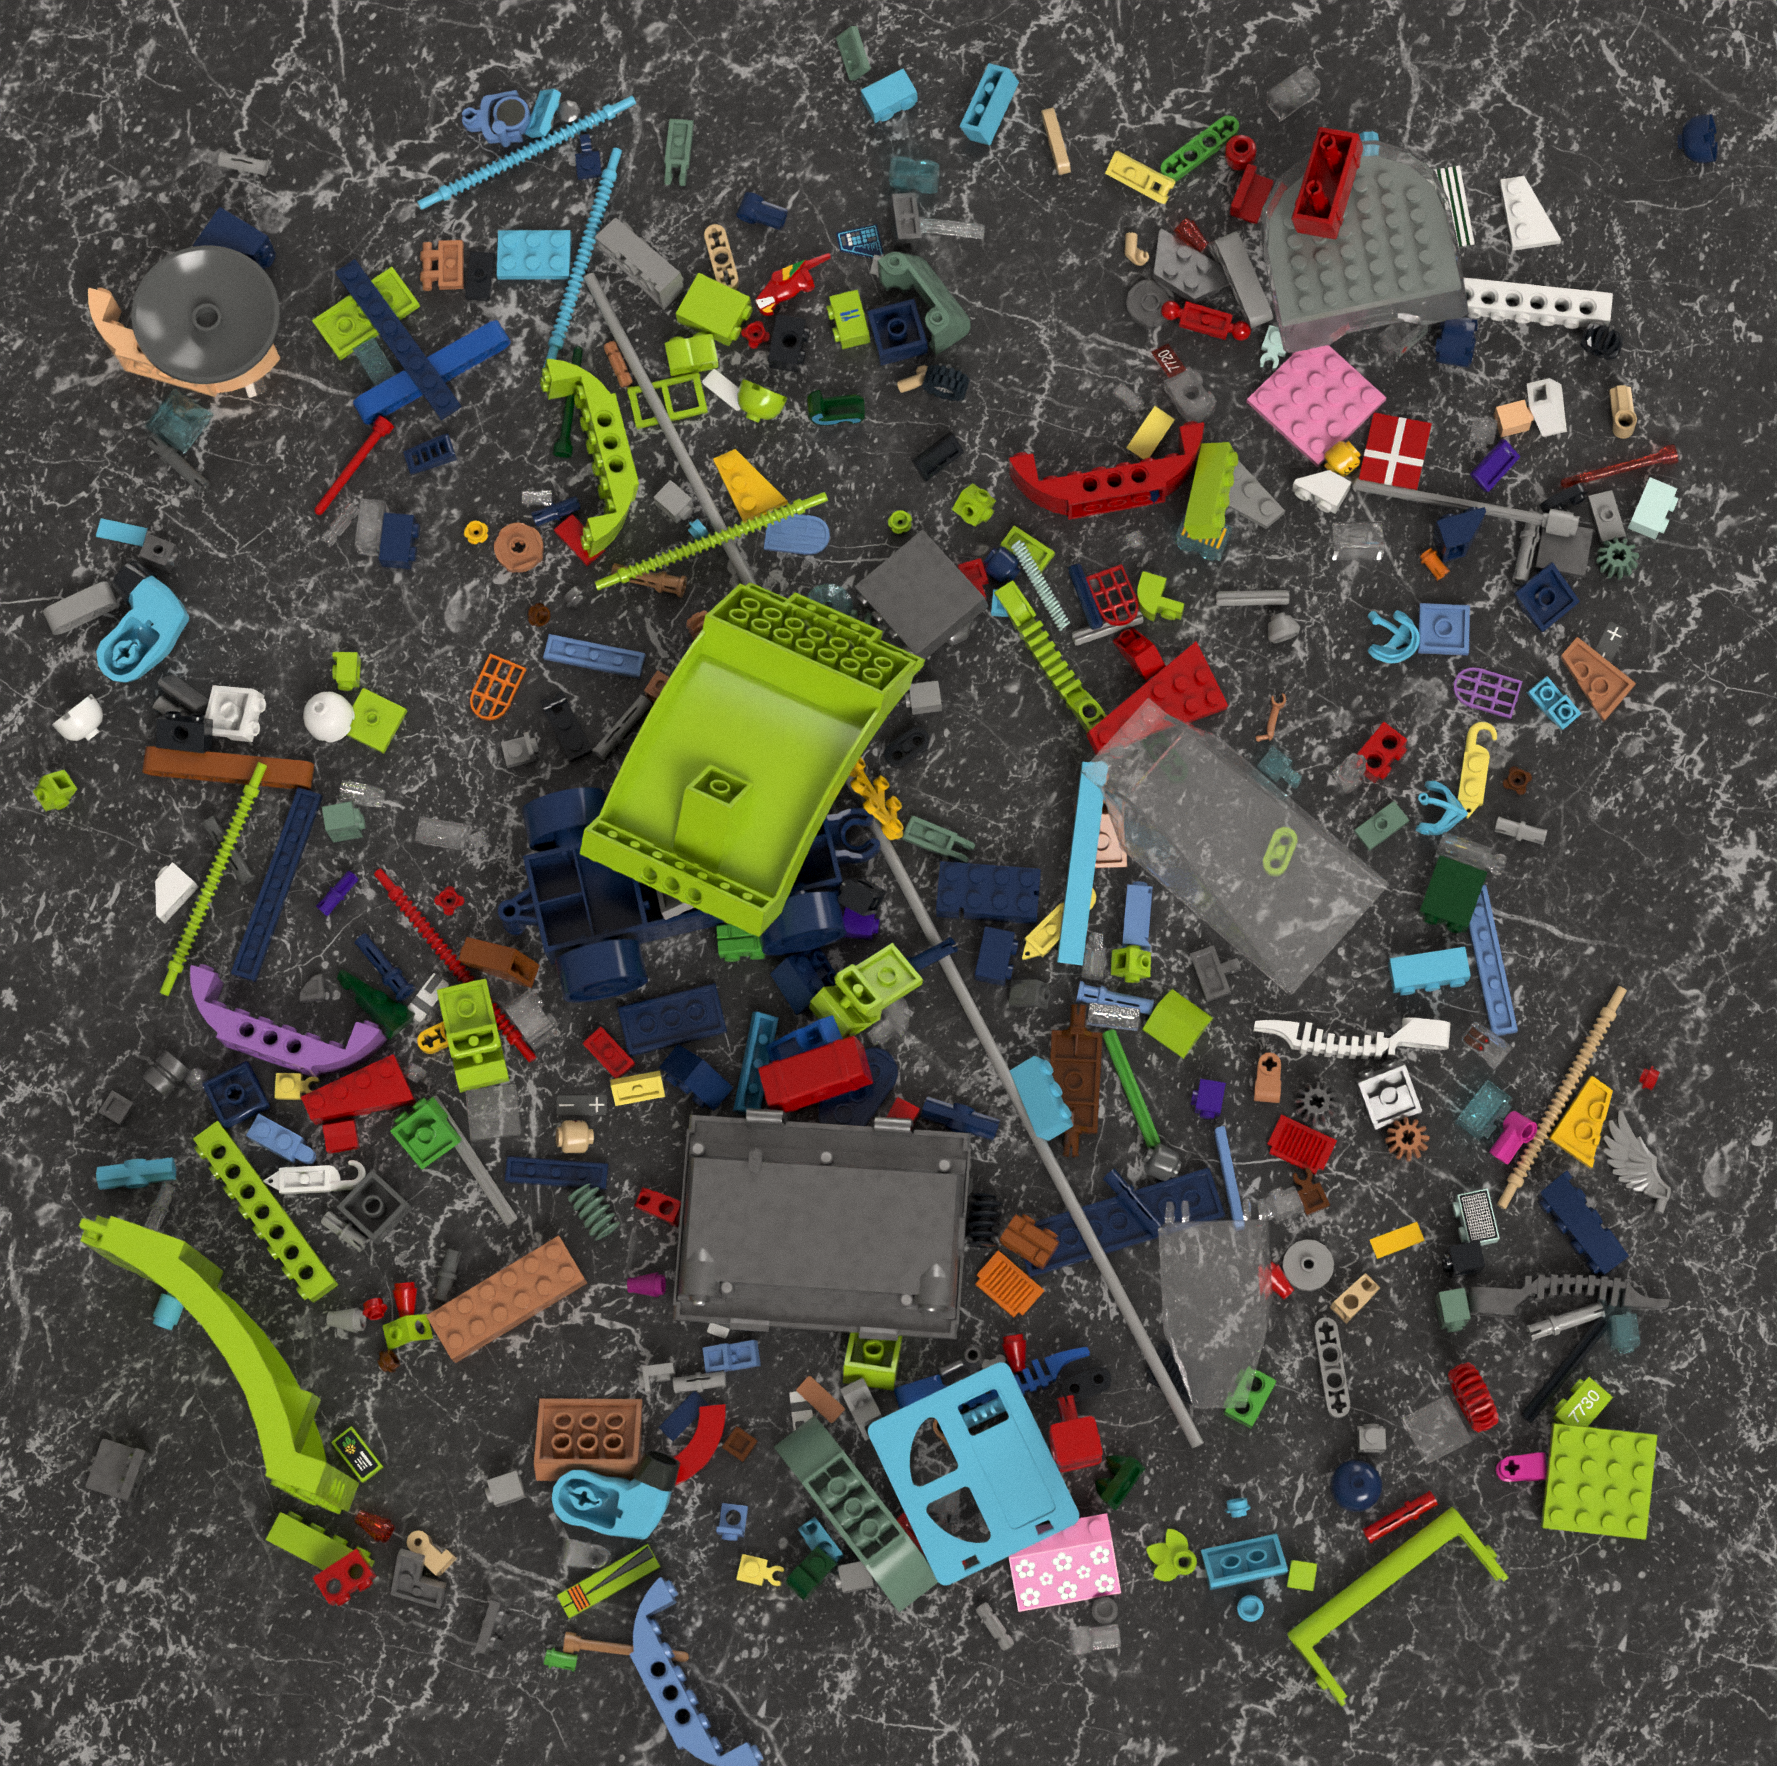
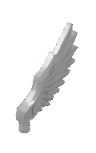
M1620 1110L1618 1111L1619 1128L1613 1120L1608 1122L1614 1140L1607 1135L1603 1138L1609 1149L1605 1148L1603 1153L1611 1158L1608 1159L1607 1164L1616 1168L1612 1174L1621 1176L1618 1180L1619 1182L1627 1183L1626 1188H1632L1634 1192H1643L1644 1195L1657 1199L1654 1212L1664 1214L1666 1203L1670 1198L1671 1187L1661 1179L1657 1172V1157L1647 1149L1641 1136L1636 1139L1623 1111Z

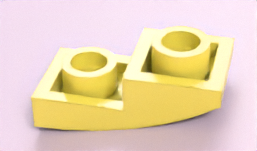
M1154 406L1127 446V449L1142 459L1150 458L1175 419Z

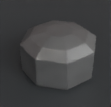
M570 100L560 103L556 112L561 124H568L569 126L572 125L573 121L577 123L581 116L577 103Z

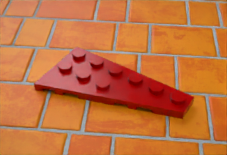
M1197 641L1086 734L1097 757L1226 710L1228 704Z

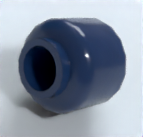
M1004 546L998 549L994 547L983 561L985 572L999 583H1004L1007 579L1014 580L1021 569L1017 567L1019 564L1018 556H1015L1014 553Z

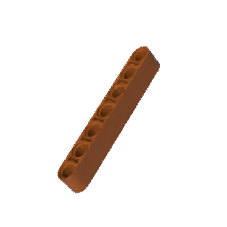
M148 746L145 749L142 772L151 776L249 785L258 762L267 765V768L259 786L296 790L299 787L311 790L314 764L301 760L218 752H205L203 754Z

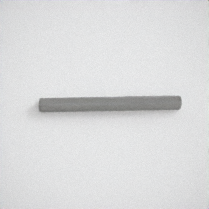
M433 1096L447 1113L448 1118L446 1120L462 1138L460 1143L454 1147L506 1225L512 1224L517 1220L516 1214L439 1097Z

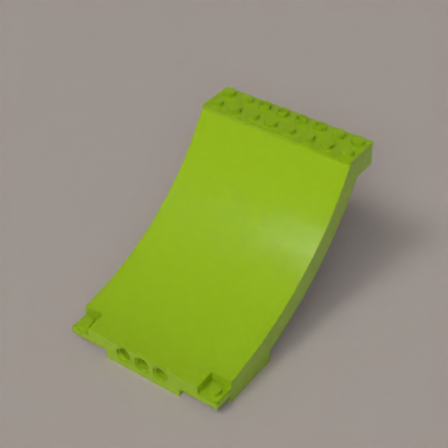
M751 582L746 586L739 584L705 615L702 631L670 676L637 734L610 789L600 815L584 829L580 854L759 937L782 913L800 868L832 804L875 733L911 687L913 676L924 666L925 660L882 641V630L796 592L787 599Z
M97 1215L95 1221L86 1218L81 1219L79 1226L84 1230L80 1240L82 1243L111 1263L132 1271L167 1290L203 1326L221 1351L246 1395L259 1435L266 1467L265 1476L271 1479L270 1484L305 1503L314 1506L317 1504L336 1514H340L341 1510L349 1512L359 1482L327 1463L323 1441L314 1420L321 1399L313 1393L300 1388L288 1364L264 1331L233 1299L218 1288L223 1270L183 1240L113 1216L107 1219Z

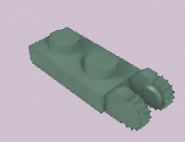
M669 119L664 162L666 167V185H670L672 182V167L681 168L679 175L680 186L686 185L687 168L690 165L694 120Z
M912 815L902 836V840L945 858L950 857L960 863H968L969 858L964 854L953 851L954 844L956 843L967 850H973L975 847L973 842L959 837L957 833Z

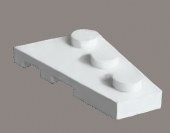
M1525 176L1500 179L1499 185L1512 251L1560 244L1561 238Z

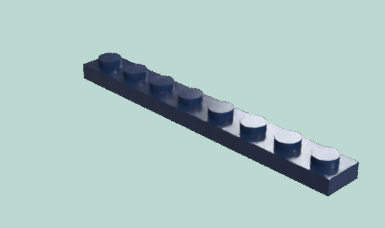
M356 259L337 270L335 273L440 420L442 421L460 409L459 401Z
M299 787L296 791L231 970L233 976L255 983L257 981L323 798L321 794Z

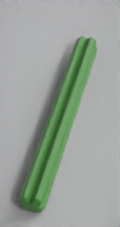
M1114 1029L1108 1030L1103 1033L1102 1037L1148 1148H1153L1155 1145L1160 1144V1139L1117 1033Z

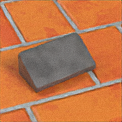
M169 675L158 680V684L163 691L195 714H203L207 709L209 699L177 676Z

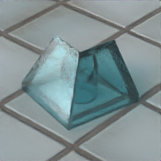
M174 388L145 427L154 434L157 433L163 440L185 454L214 415Z

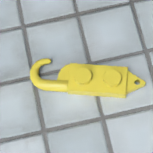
M1487 722L1475 723L1469 728L1467 733L1457 798L1465 810L1471 811L1467 814V819L1478 806L1483 804L1490 758L1486 748L1476 745L1477 734L1480 730L1485 729L1492 734L1494 741L1497 740L1495 728Z
M1093 888L1091 895L1090 910L1096 903V893ZM1064 902L1060 903L1025 937L1026 944L1022 960L1037 956L1043 958L1059 942Z

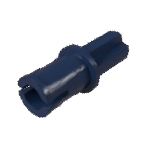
M573 496L556 504L551 502L550 506L531 512L536 526L539 527L555 519L561 520L560 517L580 510L581 505L578 498Z

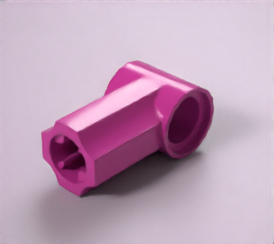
M1516 1111L1506 1116L1503 1122L1504 1131L1489 1151L1490 1154L1507 1165L1523 1142L1531 1141L1537 1133V1124Z

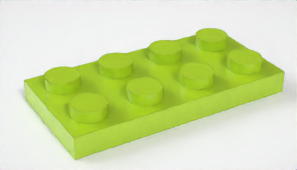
M390 267L371 280L399 320L420 307L418 301L393 267ZM351 295L312 320L317 330L340 361L379 335Z

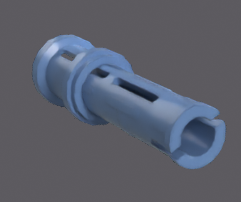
M1080 981L1076 1003L1095 1004L1098 1008L1106 1005L1151 1015L1154 1000L1107 991L1105 986L1101 985L1099 988L1085 985L1084 982Z

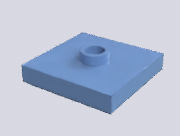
M1420 603V642L1418 653L1468 656L1470 605Z

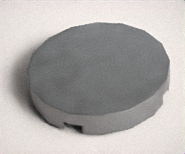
M1142 280L1135 284L1128 292L1126 301L1127 313L1132 321L1140 326L1147 328L1159 327L1168 321L1162 316L1161 307L1167 301H1175L1174 294L1169 288L1156 280Z

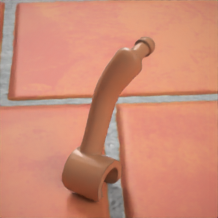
M1282 693L1283 702L1280 704L1274 701V696L1272 695V710L1267 723V734L1256 736V741L1272 740L1279 710L1286 703L1285 694Z

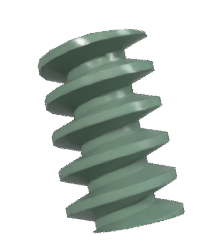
M589 1183L573 1192L568 1197L569 1202H576L573 1209L581 1211L578 1215L579 1219H586L584 1227L591 1228L589 1235L591 1237L597 1236L595 1238V1241L612 1233L620 1225V1222H611L615 1213H605L610 1205L601 1206L600 1203L605 1198L604 1195L596 1197L595 1194L599 1191V1187L590 1188L591 1184Z

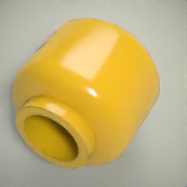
M1338 441L1324 454L1327 461L1324 466L1327 470L1346 477L1360 464L1358 457L1361 454L1349 441L1346 443Z

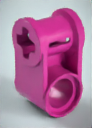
M1544 1452L1508 1456L1498 1462L1496 1474L1504 1482L1546 1480V1455ZM1508 1464L1515 1469L1511 1474L1504 1469Z

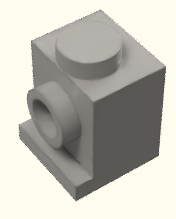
M1379 1424L1357 1426L1358 1453L1384 1452L1386 1450L1385 1428L1379 1426Z

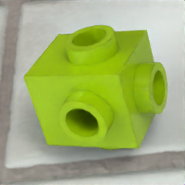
M971 484L961 492L952 510L960 515L965 522L976 527L982 521L987 522L994 513L992 507L996 500L986 490Z
M64 769L41 777L33 793L45 811L61 810L70 803L69 800L77 791V788Z
M1128 945L1126 948L1112 950L1111 975L1125 978L1124 981L1128 983H1139L1140 979L1150 977L1151 952L1141 950V946Z

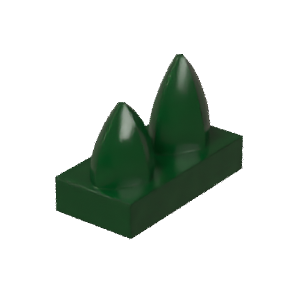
M1120 1455L1106 1456L1107 1465L1115 1477L1113 1479L1101 1478L1095 1480V1488L1100 1499L1115 1511L1145 1470L1141 1463L1132 1456L1128 1458Z

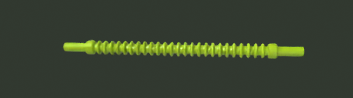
M822 492L804 500H794L792 505L787 503V507L780 506L779 510L774 508L772 513L767 511L766 515L761 513L759 518L754 516L753 520L748 518L746 523L741 521V525L734 524L733 528L728 526L726 531L724 529H721L720 533L715 531L713 536L708 534L707 538L702 536L700 541L695 539L694 543L688 542L687 546L682 544L681 548L675 547L674 551L669 549L667 554L662 552L661 556L656 554L654 559L649 557L648 561L642 560L641 564L636 562L635 566L629 565L628 569L625 567L617 570V573L594 581L597 590H601L619 582L624 584L629 582L632 577L636 579V575L642 577V573L646 572L649 574V570L656 571L657 567L662 569V565L669 566L670 562L675 564L677 559L679 561H682L683 557L688 559L690 554L695 556V552L702 553L703 549L708 551V547L712 546V548H715L716 544L721 546L723 541L728 543L729 539L734 541L736 536L741 538L742 534L748 535L749 531L754 533L755 529L761 530L762 526L767 528L769 523L774 525L775 521L780 523L782 518L787 520L788 516L793 518L796 513L801 515L805 513L806 509L828 501L825 492Z
M258 762L249 785H245L243 789L244 796H240L242 802L237 803L239 808L234 810L236 815L232 816L233 822L229 823L230 829H226V832H228L227 836H223L225 841L220 843L222 848L217 850L219 855H215L216 862H212L214 866L212 869H209L211 874L206 875L208 881L203 882L205 887L200 889L202 894L198 895L199 901L195 902L196 908H192V911H194L193 915H189L191 920L186 922L188 927L183 929L185 934H181L182 941H178L179 948H175L177 953L172 955L174 959L168 963L167 968L169 971L159 993L169 996L178 973L183 971L184 966L182 963L187 961L185 956L189 955L188 949H192L191 942H195L193 937L198 935L196 930L201 929L199 923L204 922L202 916L207 915L205 910L209 909L207 905L212 902L211 896H215V893H213L214 889H218L216 884L221 882L219 877L224 875L222 870H226L225 863H229L227 858L232 856L230 851L235 849L233 844L238 843L236 837H240L239 831L243 830L241 826L246 823L244 819L249 817L247 812L252 810L250 805L255 803L253 798H257L259 794L258 787L267 768L265 764Z

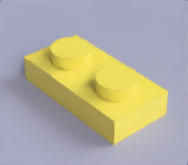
M660 1071L610 1080L615 1106L665 1097Z

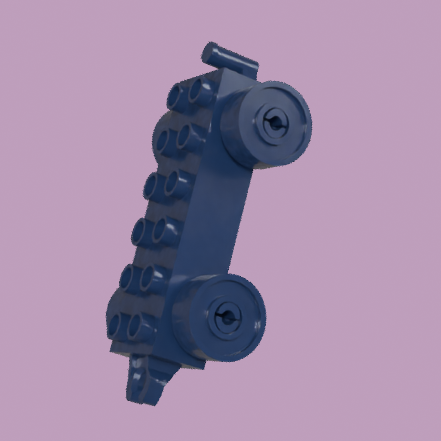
M593 787L574 788L550 793L534 799L522 807L521 812L529 848L539 852L523 856L530 887L513 899L503 901L498 907V915L503 922V926L511 935L522 934L527 925L539 926L544 953L551 965L556 964L563 999L573 1003L608 999L629 993L645 985L648 982L640 944L719 924H726L723 920L704 913L695 907L665 920L660 910L656 889L637 882L633 878L616 872L580 854L584 829L600 815L607 799L604 790ZM852 808L840 811L838 814L826 816L800 868L782 913L759 936L761 949L764 954L788 955L809 951L833 943L846 935L845 923L840 903H838V897L840 896L838 895V890L843 883L839 866L846 863H864L874 858L881 849L880 841L876 838L866 841L861 846H852L845 839L846 831L851 826L861 825L868 827L874 823V816L865 809Z

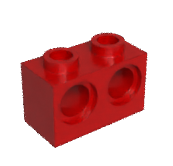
M1383 722L1353 758L1351 766L1374 784L1379 778L1384 780L1392 770L1390 764L1395 759L1399 761L1406 753L1407 749L1405 746L1408 739ZM1385 740H1391L1394 742L1396 747L1393 749H1386L1383 746L1382 742ZM1376 759L1380 766L1378 768H1371L1368 766L1367 761Z
M356 1548L312 1578L328 1604L341 1606L351 1599L350 1594L357 1589L361 1592L369 1588L373 1584L372 1580L377 1576L361 1550ZM356 1565H361L363 1568L362 1576L358 1579H353L351 1576L352 1568ZM338 1579L341 1582V1589L338 1593L332 1594L329 1591V1585L333 1580Z

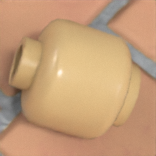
M583 1120L563 1121L560 1127L556 1128V1146L560 1147L564 1153H585L589 1144H593V1129H589L587 1123Z

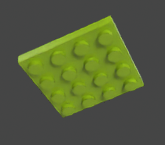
M1552 1423L1541 1527L1646 1540L1657 1435Z

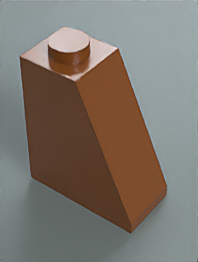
M466 937L458 959L472 969L528 988H532L540 966L514 948Z

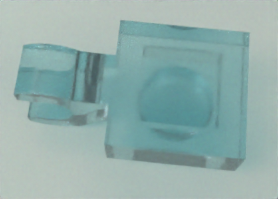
M1273 746L1257 765V769L1275 782H1278L1282 777L1295 789L1302 782V776L1289 768L1292 765V760Z

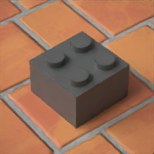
M373 1170L337 1206L377 1246L413 1209Z

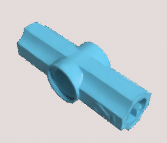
M171 1157L148 1161L146 1159H131L124 1161V1164L97 1167L96 1179L98 1188L100 1190L125 1186L126 1188H142L148 1186L149 1183L176 1180V1165L174 1158Z

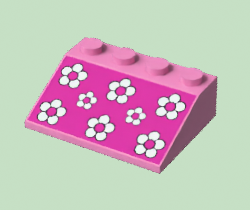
M1107 1513L1079 1518L1076 1524L1008 1556L1018 1612L1121 1594ZM1045 1524L1035 1526L1039 1535L1053 1528V1526Z

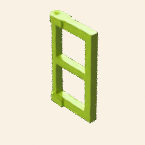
M698 371L651 382L654 389L662 388L667 413L671 421L708 413L700 380L701 375ZM693 380L699 407L674 413L668 386ZM632 386L627 388V394L630 398L636 428L641 429L658 425L656 417L642 420L636 396L642 390L640 386Z

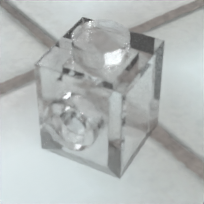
M1295 1186L1285 1190L1279 1187L1268 1193L1269 1197L1265 1200L1266 1205L1263 1206L1268 1220L1273 1219L1275 1225L1300 1215L1305 1210Z

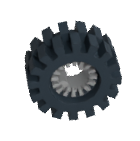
M930 365L927 368L922 387L924 391L934 394L935 397L939 396L944 400L947 398L949 401H960L965 398L970 380L966 374H961V371H955L954 368L950 367L949 369L943 365L942 367Z

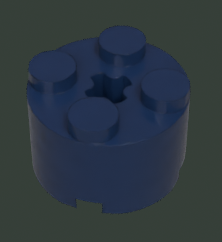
M1442 315L1440 324L1441 337L1437 338L1435 352H1437L1436 362L1469 368L1475 349L1476 339L1474 331L1478 329V319Z

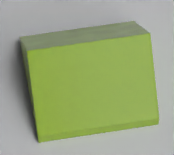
M1171 989L1157 1004L1142 1030L1184 1059L1213 1020V1017Z

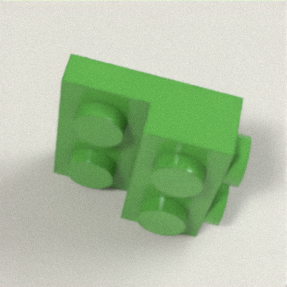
M423 1097L412 1106L414 1110L411 1113L407 1114L404 1111L393 1120L396 1124L390 1130L421 1170L462 1140L446 1120L448 1118L447 1113L434 1097H431L429 1100Z

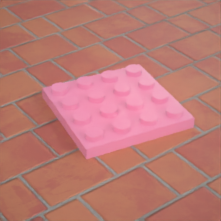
M1316 333L1247 399V403L1316 467H1319L1325 461L1324 454L1338 441H1345L1386 401V397Z

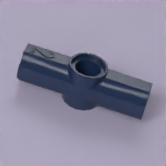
M928 1096L921 1114L922 1119L944 1125L953 1132L969 1133L990 1141H994L1000 1123L999 1119L975 1112L973 1108L959 1103L950 1104Z

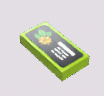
M352 1426L331 1442L362 1483L383 1468L382 1464Z

